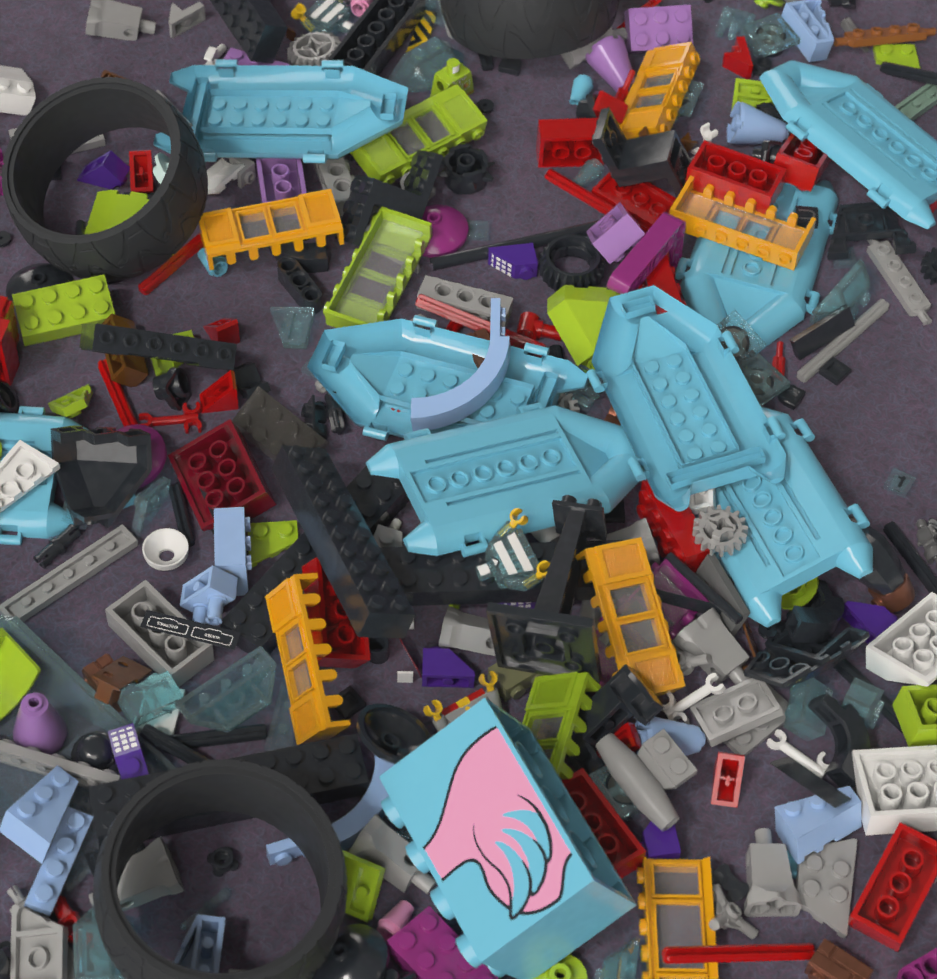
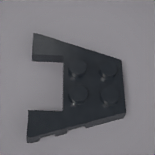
M876 202L843 204L839 206L830 247L828 248L827 260L848 259L846 243L848 241L857 242L861 240L892 238L895 255L916 253V244L914 241H910L908 233L897 223L898 219L888 206L883 209Z

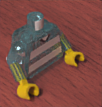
M318 0L307 11L303 4L298 3L291 12L292 18L295 20L300 19L303 29L311 33H315L318 30L320 33L326 31L327 34L333 33L334 36L341 32L347 35L354 26V24L350 23V9L345 0Z
M513 509L510 513L511 521H507L488 543L485 551L486 563L475 567L480 581L494 577L498 587L501 589L508 588L527 591L542 582L543 577H546L547 572L545 571L550 566V562L546 560L538 562L522 529H517L516 527L517 525H525L528 522V517L525 515L520 520L517 519L522 509Z

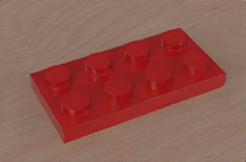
M610 172L591 191V193L613 206L621 202L635 219L650 228L664 212H670V208L676 200L674 196L649 182L619 187L615 179L611 177Z

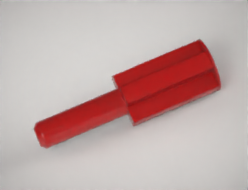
M631 69L623 87L618 88L615 98L625 102L629 93L628 89L636 73L634 70Z
M782 341L777 342L776 356L773 357L771 371L773 380L782 382L785 379L786 359L783 357L784 342Z

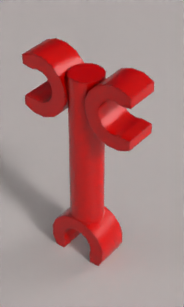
M196 402V408L189 410L187 403H183V415L152 417L149 413H140L139 421L147 420L148 422L139 425H146L152 428L154 426L184 424L186 434H189L190 426H197L198 433H201L202 423L198 417L201 412V406L199 402Z

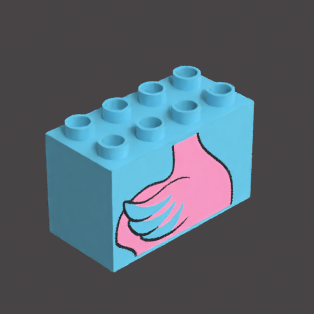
M483 698L379 776L389 795L381 801V806L387 817L396 827L401 829L406 826L413 841L405 846L406 852L418 870L424 874L428 871L432 873L438 887L430 892L431 898L445 918L451 920L456 917L464 932L456 939V944L463 957L474 968L484 964L498 978H502L507 974L516 979H534L636 906L635 901L530 728L488 699Z

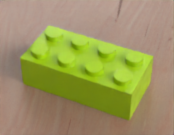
M105 274L12 294L24 347L81 334L82 324H102L111 314H115Z
M937 684L929 686H902L892 706L908 747L937 745Z

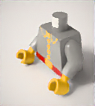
M490 671V683L485 681L484 674H481L479 677V682L486 686V691L481 688L444 709L440 701L432 700V704L435 707L434 712L431 711L428 705L424 706V714L433 717L432 722L438 732L483 698L488 699L502 709L498 689L494 688V684L497 682V675L494 671Z

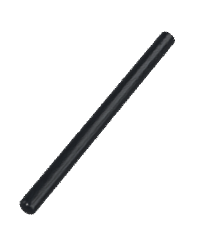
M599 220L431 257L430 264H433V271L488 259L489 247L533 243L534 248L547 246L549 242L563 235L574 234L587 237L586 231Z

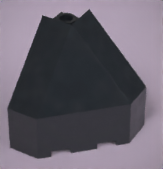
M73 425L51 428L52 459L60 465V469L55 474L74 526L100 523L109 528L152 471L151 434L141 429L133 428L126 432L116 431L114 427H96L95 429L88 430L83 429V426Z

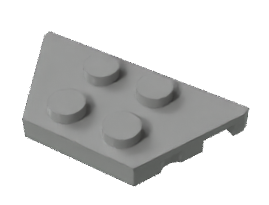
M854 838L825 844L822 851L818 853L813 851L806 855L804 861L797 866L798 872L795 882V888L802 902L801 910L810 913L821 924L823 922L826 923L842 938L847 936L857 848V839Z
M12 905L10 979H67L68 928L23 907Z

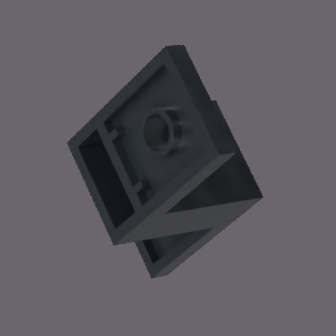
M610 108L601 109L596 129L592 136V142L594 147L600 152L603 163H606L611 177L615 179L618 186L624 187L667 178V182L672 186L677 198L685 185L687 169L691 160L676 131L671 130L626 139Z
M417 150V153L414 154L411 160L412 167L410 173L404 180V189L375 178L356 175V178L353 179L350 185V196L343 206L344 213L341 224L344 242L360 246L374 205L378 207L383 206L422 220L443 156L433 152Z

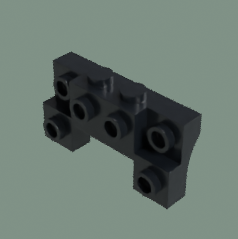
M627 664L590 698L592 700L591 710L584 711L581 708L579 709L578 716L586 723L587 730L585 733H576L573 730L571 739L579 746L580 753L578 756H569L566 753V756L576 771L583 768L590 778L605 766L596 748L599 740L607 734H614L632 716L646 726L664 708L654 692L646 687L637 672ZM558 731L552 736V738H557Z

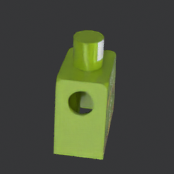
M448 59L447 66L434 74L430 97L456 84L467 95L472 94L474 87L471 71L460 63L458 59Z

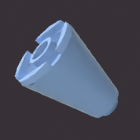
M736 102L730 114V117H733L732 122L727 125L728 143L732 145L762 144L764 140L783 142V140L787 139L789 130L786 129L785 122L744 102Z
M654 717L646 726L637 720L636 723H633L635 724L641 744L662 729H665L686 756L700 752L705 745V734L696 725Z

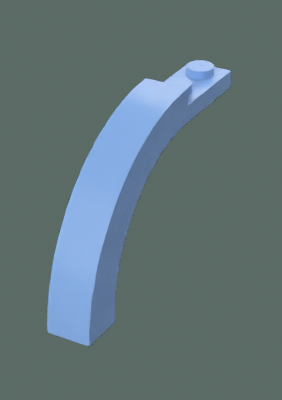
M491 298L490 344L481 366L468 380L452 390L435 396L411 398V424L413 431L429 428V430L438 429L458 422L481 408L498 390L506 375L511 352L510 337L506 336V328L502 327V322H506V307H501L500 298Z
M374 755V774L367 792L347 815L332 823L343 851L353 846L362 829L375 814L381 819L385 816L381 801L389 795L379 776L394 766V764L388 763ZM290 838L266 845L267 858L270 865L277 864L278 866H283L290 863L292 858L302 855L305 857Z

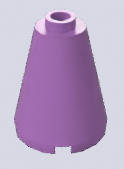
M619 35L615 39L613 36L601 39L591 47L593 51L590 55L588 52L586 54L588 64L616 93L619 87H623L627 75L632 69L625 42ZM634 76V78H633V80H632V82H631V85H630L628 91H630V89H631V86H632V84H633V82H634V80H635V76Z
M30 693L22 699L13 728L14 742L16 745L25 748L35 747L42 753L53 755L63 746L67 736L66 723L43 694Z

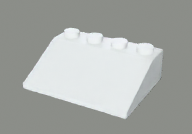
M0 65V112L28 115L36 98L33 82L21 68Z
M931 592L866 646V669L888 681L929 686L937 679V594Z
M937 745L852 751L857 796L861 800V820L865 835L894 834L900 822L918 832L937 831Z

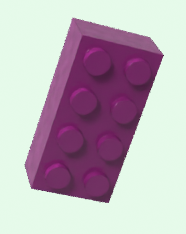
M430 906L387 940L389 956L403 971H415L417 979H499L486 965L481 964L479 967L474 968L467 962L456 944V939L459 936Z

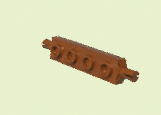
M908 23L905 26L890 25L887 28L853 29V31L844 32V37L834 38L833 44L835 47L850 46L855 48L926 40L927 36L936 35V28H921L917 23Z

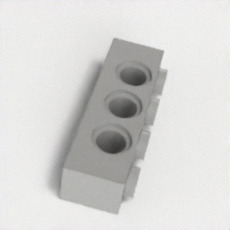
M341 157L339 159H327L326 163H313L323 190H332L339 216H343V206L350 196V185L355 178L354 175L349 173L350 166L348 160H344Z
M425 275L417 297L419 294H424L490 322L491 298H500L501 307H506V322H502V327L505 328L513 310L512 297Z

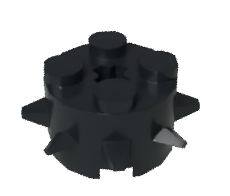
M469 144L457 145L450 149L449 154L443 156L441 164L444 166V170L437 174V176L444 177V183L453 193L458 195L473 194L484 189L486 182L493 181V177L488 173V167L494 165L495 162L488 161L487 155L482 149H473Z

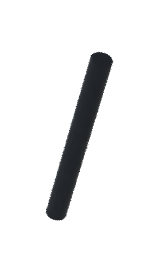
M673 552L667 554L665 559L736 625L742 621L743 617Z

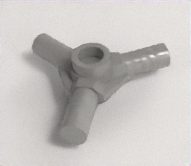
M673 640L671 641L676 648L677 659L684 676L691 674L695 666L712 662V657L709 653L694 656L691 653L682 651L673 643Z
M719 884L713 885L712 892L716 902V915L709 922V927L714 931L719 928L727 929L728 927L738 929L750 939H754L758 934V930L742 919L740 908L735 903L727 901Z

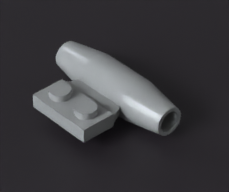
M662 729L645 741L637 755L613 733L607 734L599 740L596 748L606 767L637 809L660 830L666 831L679 820V816L665 790L678 788L696 775L697 769L665 729Z

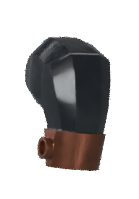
M848 515L852 522L857 523L855 517ZM868 526L862 530L873 546V572L860 579L855 578L868 587V592L874 598L871 600L872 605L884 606L890 613L901 611L912 603L915 598V590L891 544L884 535Z

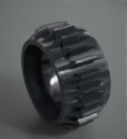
M569 234L557 237L543 248V252L540 253L538 269L540 270L539 275L543 278L542 281L548 287L554 289V291H558L564 285L588 288V286L596 287V285L601 283V278L604 277L606 262L590 239L580 235ZM571 256L585 260L590 267L584 272L568 273L555 267L554 262L559 258Z

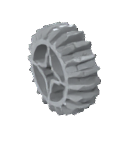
M317 30L315 33L309 31L306 35L301 34V37L294 38V42H290V47L287 48L288 64L290 66H322V60H327L341 41L338 36H334L333 33L327 34L326 31L320 33Z

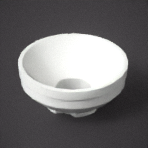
M163 528L152 532L146 537L142 551L146 562L151 567L157 570L168 571L179 567L185 562L189 552V545L186 537L181 532L175 529ZM163 551H171L174 553V558L170 561H162L159 555Z

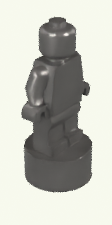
M918 519L916 522V526L919 529L916 535L918 538L917 545L919 547L923 545L925 559L928 564H932L933 560L937 562V532L932 525L927 526L924 519Z

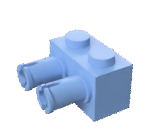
M211 566L183 584L180 607L193 612L192 621L208 623L210 625L221 624L223 607L235 600L237 596L238 577L215 566Z

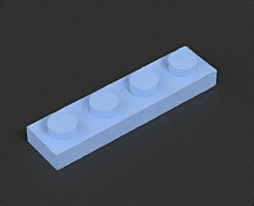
M67 807L26 898L24 907L47 916L51 915L90 827L93 816Z

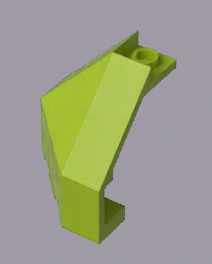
M564 285L547 299V314L576 365H581L587 372L590 369H594L592 357L609 298L620 294L607 290L605 287L588 286V288H576L574 285Z

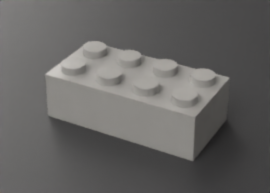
M144 580L105 609L108 626L171 688H179L214 661L212 644L140 627L146 610L186 619L147 580Z

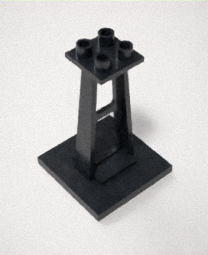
M564 495L561 501H552L556 533L561 535L534 609L488 602L486 614L498 667L543 675L587 672L600 684L602 672L594 619L574 616L571 613L583 560L577 561L576 555L586 548L587 538L606 541L607 531L604 507H602V503L597 499H588L586 504L577 503L575 497Z

